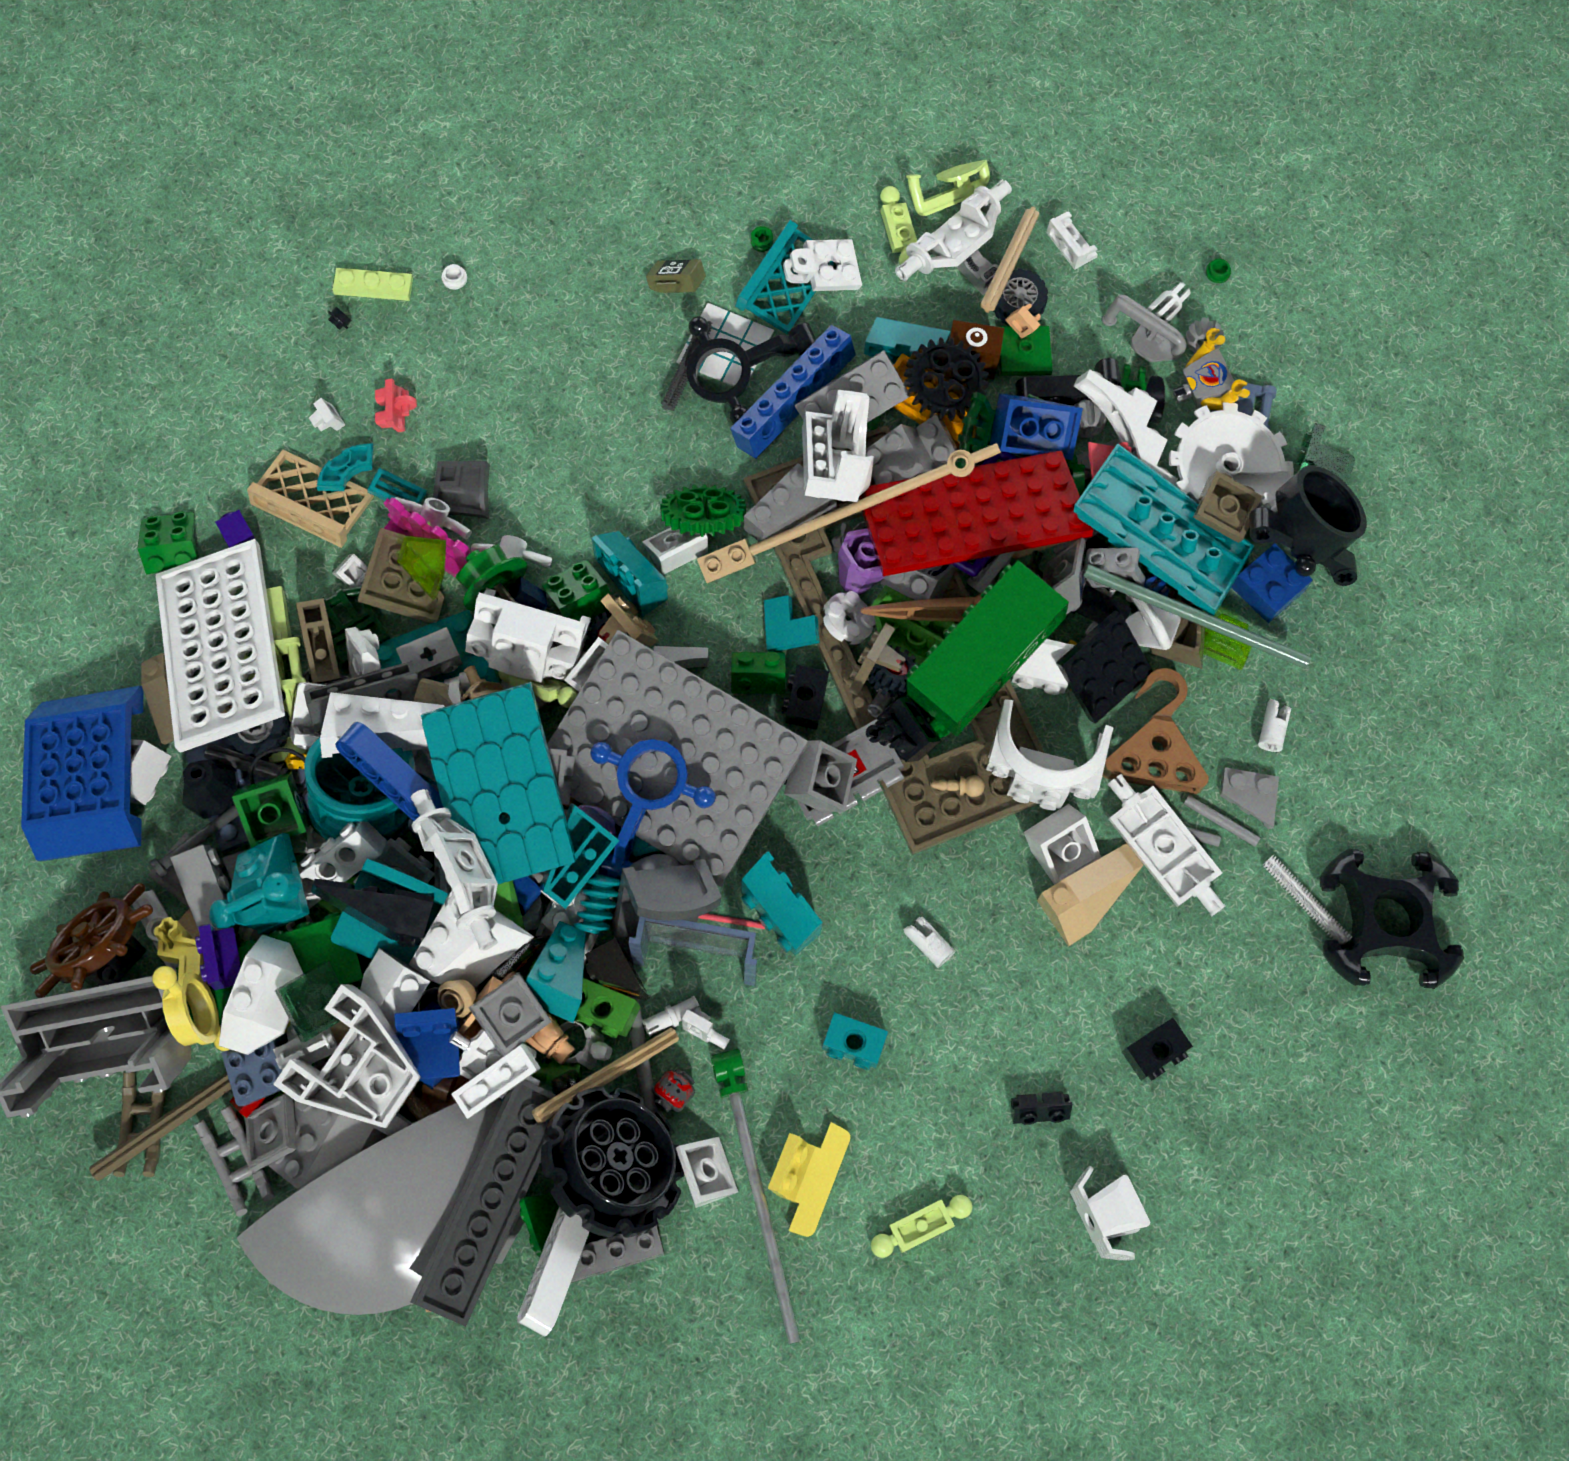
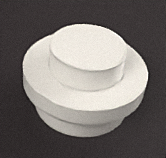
M451 264L442 273V282L449 289H460L467 282L466 271L459 265Z

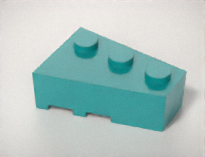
M559 921L527 976L526 984L545 1011L574 1023L582 1001L586 932Z

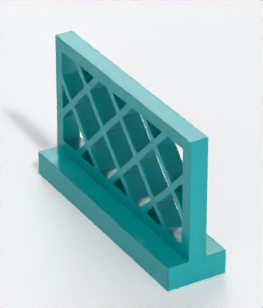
M789 220L739 294L735 307L742 311L745 309L749 310L787 335L816 293V291L812 290V285H804V283H799V287L787 288L785 273L781 265L782 261L791 258L788 252L795 250L794 243L797 239L803 243L806 240H813L797 230L798 224ZM830 261L828 263V265L834 266L835 262ZM780 278L783 289L770 291L769 280ZM801 292L804 301L792 305L789 294ZM785 295L787 306L775 307L772 296ZM767 297L770 308L760 309L754 303L757 299ZM789 311L791 318L789 324L786 325L779 321L776 313Z

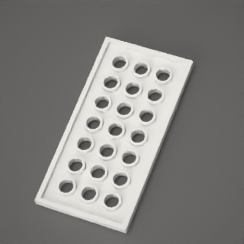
M256 539L155 574L175 748L181 753L284 717L285 711L261 551ZM240 567L237 573L231 575L235 568ZM215 576L212 582L207 583L210 577ZM190 585L185 592H182L185 586ZM243 588L241 593L235 595L236 590ZM218 597L214 603L209 604L212 598ZM193 606L189 612L184 613L187 607ZM246 609L243 615L236 617L240 610ZM221 618L217 624L211 626L215 619ZM191 627H195L192 633L187 634ZM249 630L245 637L240 638L242 632ZM224 639L219 646L214 647L218 640ZM198 648L194 655L189 656L193 649ZM252 651L249 658L242 660L247 652ZM226 661L222 668L216 669L220 662ZM196 670H201L196 677L191 678ZM256 673L252 680L245 682L250 674ZM230 682L225 690L219 691L224 683ZM204 691L199 699L193 700L197 693ZM259 695L254 703L248 704L253 696ZM232 705V708L227 713H222L226 706ZM206 714V717L201 722L196 723L200 715Z

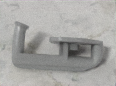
M1118 295L1102 317V322L1105 325L1112 326L1116 324V316L1121 311L1138 322L1140 326L1131 338V347L1137 354L1150 362L1177 360L1186 350V340L1176 328L1126 295Z

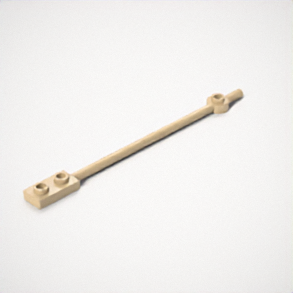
M995 443L973 453H969L966 450H956L949 456L947 464L858 500V502H853L753 545H749L748 540L743 539L702 556L697 561L705 581L710 583L756 564L754 558L756 554L951 473L957 477H966L974 470L975 463L1001 453L998 443ZM959 458H963L966 461V465L962 469L956 466V461Z

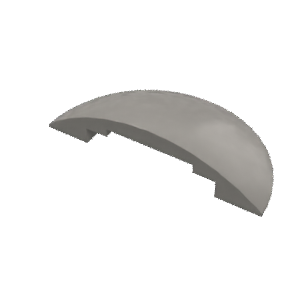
M500 1097L468 1119L459 1105L454 1103L386 1137L324 1173L276 1205L237 1237L245 1254L256 1269L271 1284L299 1302L320 1310L339 1314L363 1315L397 1310L413 1304L410 1301L502 1105Z

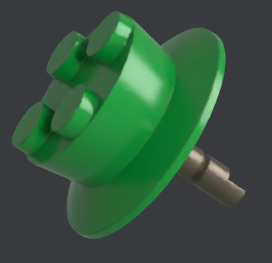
M498 544L482 552L480 550L472 551L466 558L467 563L456 574V579L467 589L463 599L465 608L475 611L479 592L484 594L486 588L496 590L494 597L517 603L507 590L520 576L524 577L527 570L526 561L520 557L507 559L504 551Z

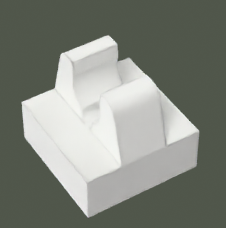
M323 398L313 403L317 410L309 417V420L315 428L318 427L320 431H323L328 427H332L338 431L345 426V423L332 404Z

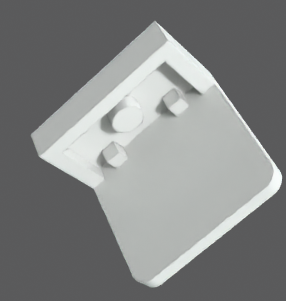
M301 682L297 686L289 735L293 745H296L298 748L309 750L321 735V731L315 733L303 691L325 686L323 684Z

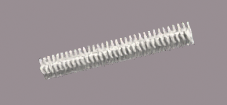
M1271 856L1264 863V868L1268 867L1266 870L1270 869L1269 873L1272 872L1271 875L1275 874L1274 878L1277 877L1276 881L1279 880L1278 883L1282 882L1281 886L1284 885L1283 888L1287 887L1286 891L1289 890L1288 893L1292 892L1291 896L1294 895L1293 899L1297 897L1295 901L1299 900L1298 904L1302 903L1300 906L1304 905L1303 909L1306 908L1305 911L1309 910L1307 914L1311 913L1310 917L1314 916L1312 919L1316 918L1315 922L1319 921L1317 924H1321L1320 927L1324 926L1322 929H1326L1324 932H1328L1327 935L1331 934L1329 937H1333L1332 940L1336 939L1342 945L1348 942L1352 936L1349 937L1350 934L1346 935L1348 932H1344L1343 926H1340V923L1337 924L1338 921H1335V918L1332 919L1333 916H1330V913L1327 914L1328 911H1325V908L1322 909L1323 905L1320 906V902L1317 904L1318 900L1314 901L1316 898H1312L1313 895L1309 896L1311 893H1307L1308 889L1304 891L1306 887L1302 888L1303 884L1300 885L1301 882L1297 883L1298 879L1295 880L1296 877L1292 878L1293 874L1290 875L1291 871L1288 872L1289 869L1285 870L1286 866L1283 867L1284 864L1280 865L1281 861L1278 862L1279 859L1275 860L1276 856Z

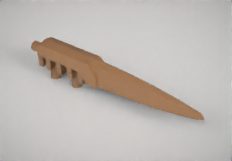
M981 594L976 597L905 601L864 607L860 612L866 615L907 620L962 621L964 619L962 617L964 611L971 604L976 606L982 598L980 597Z

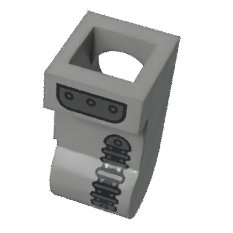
M977 249L956 267L982 295H985L999 266L996 263L992 265L985 257H982Z

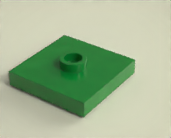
M999 326L1004 328L1000 354L1001 376L1052 375L1049 326H1039L1034 332L1022 339L1011 326Z

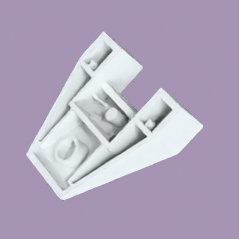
M341 984L325 1007V1010L350 1027L345 1037L321 1072L304 1059H290L273 1085L297 1102L387 1128L421 1076L377 1002L354 985Z

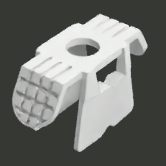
M1088 1166L1071 1189L1070 1194L1077 1206L1076 1209L1088 1231L1090 1239L1095 1244L1101 1258L1134 1260L1135 1253L1112 1249L1108 1239L1137 1233L1140 1228L1150 1225V1220L1129 1177L1123 1175L1088 1199L1083 1186L1094 1168ZM1089 1216L1091 1217V1219H1092V1221H1093L1094 1227H1093V1225H1092L1091 1222H1090Z

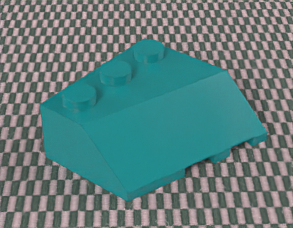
M619 531L592 537L595 560L625 597L638 608V613L642 617L668 600L667 589L669 587L666 578L637 550L635 544L628 536L625 538Z
M768 851L742 878L741 893L743 896H741V899L750 910L755 908L761 915L758 919L767 931L772 929L779 938L776 940L780 947L786 953L791 951L795 956L821 935L823 922L799 892L794 894L791 891L793 886L789 877L784 871L777 872L771 864L774 858Z

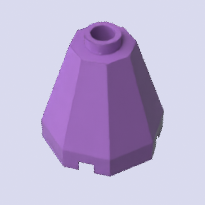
M868 529L847 532L838 552L839 582L845 592L854 591L858 595L864 594L884 577Z

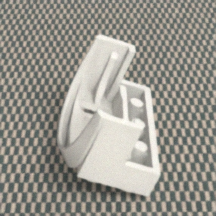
M838 390L832 415L806 411L802 426L804 496L858 502L859 496L869 488L874 456L866 457V432L869 396L866 393Z

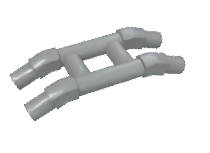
M231 1105L222 1108L220 1112L235 1139L219 1147L204 1119L196 1122L193 1126L225 1187L236 1216L240 1217L247 1213V1208L236 1183L252 1175L263 1201L272 1200L274 1193L263 1168L258 1171L248 1169L246 1131ZM240 1149L247 1165L231 1173L224 1157Z

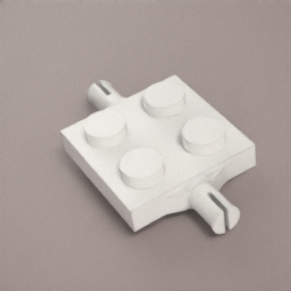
M483 1028L470 1040L457 1033V1031L449 1039V1043L463 1050L459 1057L460 1075L469 1080H472L503 1058ZM527 1046V1048L529 1049V1051L535 1059L536 1051ZM532 1076L525 1079L539 1086L540 1080ZM506 1092L504 1095H502L500 1098L503 1099L504 1096L507 1094V1092Z

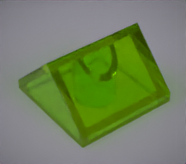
M406 536L403 539L397 559L398 564L432 600L438 596L445 575L446 540Z

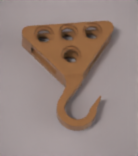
M1168 668L1157 669L1147 677L1135 699L1148 691L1155 682L1161 680L1173 684L1177 692L1176 698L1153 715L1146 725L1106 759L1102 776L1113 780L1122 774L1128 783L1198 794L1208 783L1209 777L1171 718L1187 696V684L1182 675L1177 671ZM1152 742H1159L1164 750H1156ZM1127 762L1131 764L1134 771H1126L1121 763ZM1149 767L1157 768L1161 776L1152 775L1149 772ZM1176 772L1184 773L1187 776V781L1178 779Z

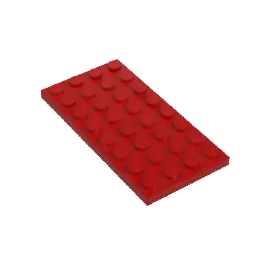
M1062 450L975 466L972 473L966 477H957L951 473L862 510L883 577L1078 540L1081 537L1088 538L1092 537L1093 528L1080 520L1077 514L1074 513V506L1080 495ZM909 479L869 486L859 496L858 500Z

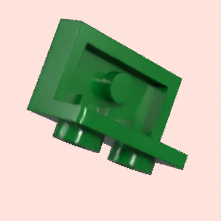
M732 652V693H785V653Z

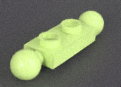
M887 186L880 194V199L884 204L880 211L892 253L901 252L899 256V264L901 265L909 258L906 253L907 246L910 243H916L917 238L907 204L898 203L900 199L898 189L893 186Z
M498 671L500 679L513 687L531 682L534 695L544 702H554L558 699L562 707L570 708L578 695V691L575 688L554 678L543 679L542 682L514 677Z
M957 1195L951 1199L949 1206L945 1207L941 1199L889 1225L892 1234L876 1235L871 1241V1250L875 1256L886 1258L892 1254L894 1247L898 1245L901 1253L955 1227L951 1218L964 1219L968 1217L972 1212V1202L967 1196Z

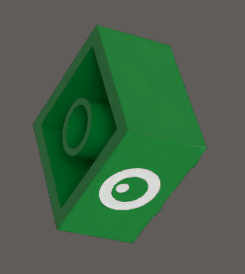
M292 772L239 788L232 796L251 848L281 833L289 834L290 837L304 833L311 824Z

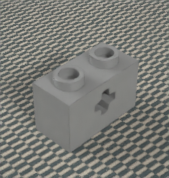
M447 627L396 648L402 664L413 661L419 681L422 678L432 680V677L441 673H451L458 666L462 665ZM432 656L434 660L428 661L427 658Z

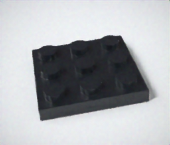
M1115 610L1056 662L1086 716L1095 724L1153 672L1122 614Z

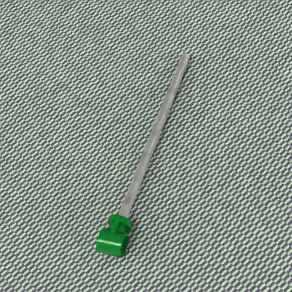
M739 1049L713 1054L710 1057L716 1082H723L724 1088L719 1090L720 1097L730 1098L788 1343L799 1342L798 1329L741 1094L748 1091L747 1083L740 1082V1078L745 1077L741 1053Z

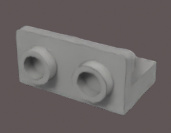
M1090 548L1087 550L1083 571L1086 565L1090 564L1143 587L1146 579L1138 566L1140 556L1138 548ZM1087 578L1092 588H1109Z

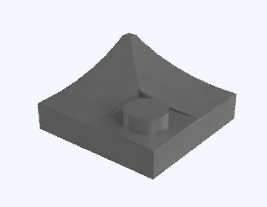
M438 461L433 498L442 500L449 505L450 511L448 515L489 519L488 483L490 464L487 461Z

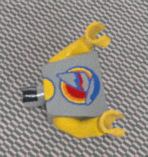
M1211 328L1206 334L1207 341H1204L1182 370L1185 384L1172 389L1178 403L1192 397L1197 409L1207 405L1209 410L1219 411L1223 410V402L1235 403L1239 397L1247 398L1250 391L1245 388L1242 389L1247 385V382L1241 379L1234 381L1219 348L1215 349L1214 347L1225 342V336L1219 335L1215 340L1216 334L1220 331L1219 329Z

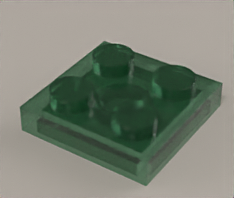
M329 961L320 963L275 990L300 1042H307L340 1022L339 1019L325 1010V1007L341 985Z

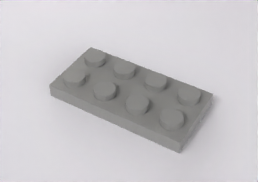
M885 350L799 401L795 404V407L803 420L806 411L832 415L838 390L866 393L869 396L867 422L910 396L906 395L908 392L907 387L904 386V382Z

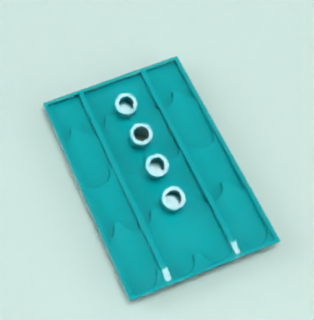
M1118 443L1074 506V513L1077 514L1080 520L1106 536L1108 542L1118 548H1138L1140 551L1139 562L1145 565L1149 572L1178 590L1179 595L1212 616H1215L1254 547L1245 538L1238 543L1193 518L1199 504Z
M531 682L422 713V726L442 806L449 809L452 815L451 820L475 834L498 884L575 863L576 857ZM502 813H507L510 818H505Z

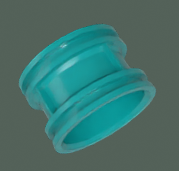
M319 737L310 747L304 764L309 815L316 831L326 840L330 837L336 839L340 836V831L348 823L353 822L355 824L368 821L387 841L390 837L394 840L400 837L408 829L410 817L361 772L360 776L353 778L349 782L341 773L356 768L340 753L332 754V757L322 758ZM392 749L415 770L412 750ZM323 789L341 793V801L333 799Z

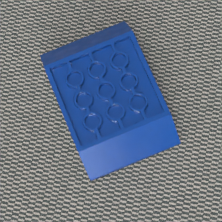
M142 686L41 702L25 719L21 827L37 861L41 862L141 846L142 819L130 814L131 718L132 715L143 713L144 691Z

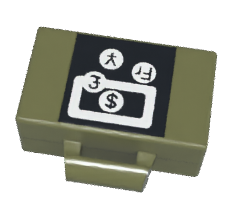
M701 259L657 261L646 275L649 288L659 293L695 292L706 277Z

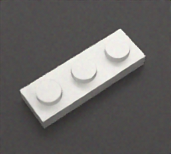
M524 1043L452 1093V1096L468 1119L541 1068Z

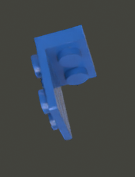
M455 1008L394 1014L398 1039L421 1076L419 1080L460 1076L459 1047L449 1043L451 1035L455 1031L458 1033Z

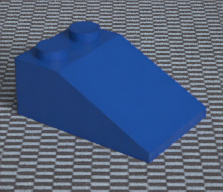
M999 393L989 445L998 443L1001 452L1039 455L1062 450L1065 459L1073 460L1083 408Z

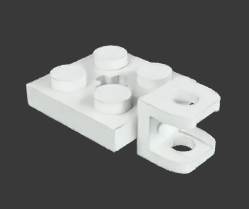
M852 239L806 240L803 244V249L793 250L790 254L791 258L783 263L785 277L788 282L808 283L811 281L813 291L858 290L862 286ZM830 261L836 263V270L833 269V266L828 265ZM793 267V271L798 274H793L790 268Z

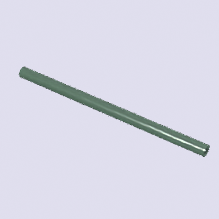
M1087 564L1082 576L1299 667L1306 669L1310 663L1311 656L1100 568Z

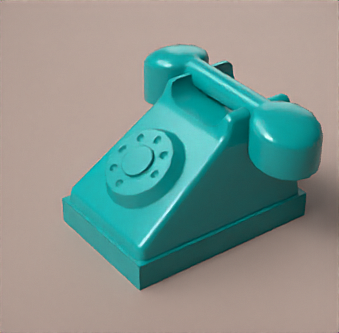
M281 833L238 854L231 890L227 893L228 900L219 899L214 901L209 910V920L215 928H231L236 923L255 929L258 934L266 935L310 914L297 863H293L296 859L289 834Z

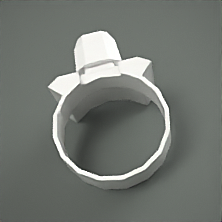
M568 1021L559 1026L563 1032L574 1026H581L587 1038L584 1049L575 1056L568 1058L567 1063L578 1062L592 1070L597 1060L605 1061L610 1059L612 1048L608 1044L603 1043L604 1035L594 1028H586L576 1021L574 1023Z

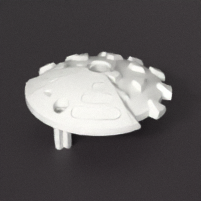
M1223 402V410L1210 412L1207 405L1194 411L1197 420L1189 427L1183 422L1179 425L1174 433L1175 436L1180 438L1177 451L1171 450L1168 459L1170 466H1177L1178 475L1181 480L1175 483L1178 489L1185 494H1189L1199 504L1201 501L1199 497L1208 478L1216 471H1219L1220 473L1230 475L1236 482L1249 486L1256 493L1260 494L1262 499L1258 508L1265 507L1274 512L1278 511L1276 507V491L1294 476L1293 461H1285L1281 447L1286 446L1287 442L1282 433L1278 432L1273 435L1263 424L1267 417L1256 410L1253 411L1252 416L1238 412V404ZM1225 465H1227L1231 471L1227 470L1225 468Z

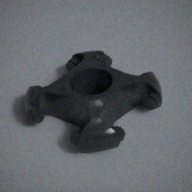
M1349 848L1338 855L1320 875V887L1324 892L1335 891L1340 886V883L1344 886L1352 916V938L1349 950H1343V945L1339 944L1338 940L1324 941L1323 956L1329 965L1352 985L1365 986L1370 984L1371 975L1365 966H1361V958L1391 955L1419 961L1427 966L1428 969H1424L1423 973L1419 975L1421 987L1435 989L1447 981L1463 962L1464 952L1461 945H1448L1447 949L1442 951L1435 933L1432 910L1435 886H1438L1439 892L1443 893V896L1453 897L1458 895L1459 880L1442 861L1427 851L1413 853L1411 857L1412 866L1417 871H1422V877L1398 880L1376 877L1359 871L1358 868L1364 861V853L1359 851V849ZM1376 899H1391L1403 906L1410 920V929L1406 937L1389 935L1380 928L1373 912Z

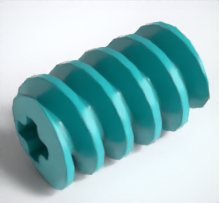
M594 873L595 878H590L587 881L592 886V889H584L582 893L589 897V900H582L579 903L586 908V911H580L576 914L583 919V922L574 923L573 926L585 932L606 936L601 931L609 930L610 925L604 920L613 918V914L606 909L616 907V903L609 898L618 897L619 892L612 887L620 886L621 880Z

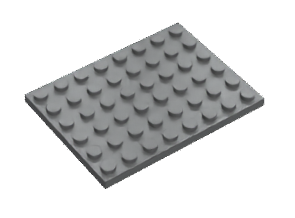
M617 630L547 746L552 749L567 750V756L575 757L573 777L564 776V781L572 782L570 797L584 805L603 809L613 818L614 823L620 827H623L632 803L624 797L619 789L617 780L618 766L609 762L597 764L592 760L590 751L593 745L598 742H605L610 745L612 752L622 756L627 749L639 741L650 739L668 742L678 749L686 761L688 772L686 783L696 788L701 786L712 788L716 795L715 802L709 808H700L695 804L693 798L681 794L677 801L666 808L646 810L635 836L663 853L675 857L683 865H692L694 860L705 859L715 883L722 887L809 742ZM656 751L645 753L638 757L631 766L629 774L630 785L635 794L641 798L649 800L663 798L676 785L677 767L673 759L665 753Z

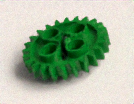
M703 484L701 488H698L696 485H692V489L682 487V491L673 490V494H666V498L662 499V504H660L661 521H665V526H671L672 531L680 529V534L690 532V536H693L696 533H700L701 537H704L705 533H709L711 536H715V532L725 534V529L734 531V526L740 527L741 522H744V515L746 514L745 499H741V494L735 495V490L726 491V487L717 489L716 485H713L711 488H707L706 484Z

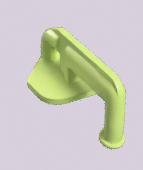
M987 160L958 165L936 175L937 180L953 182L955 188L927 199L923 198L919 182L921 175H906L917 214L920 216L930 215L964 201L973 194L977 187H986L990 180ZM978 172L980 179L970 182L969 176Z

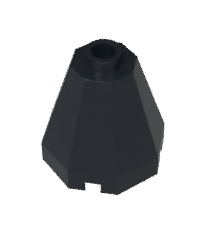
M218 760L190 762L182 772L179 782L182 805L202 819H208L214 815L220 816L234 805L232 796L239 789L237 773Z

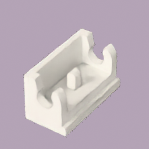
M1065 212L1056 218L1050 219L1046 233L1075 270L1097 258V247L1095 245H1088L1072 224L1070 212Z

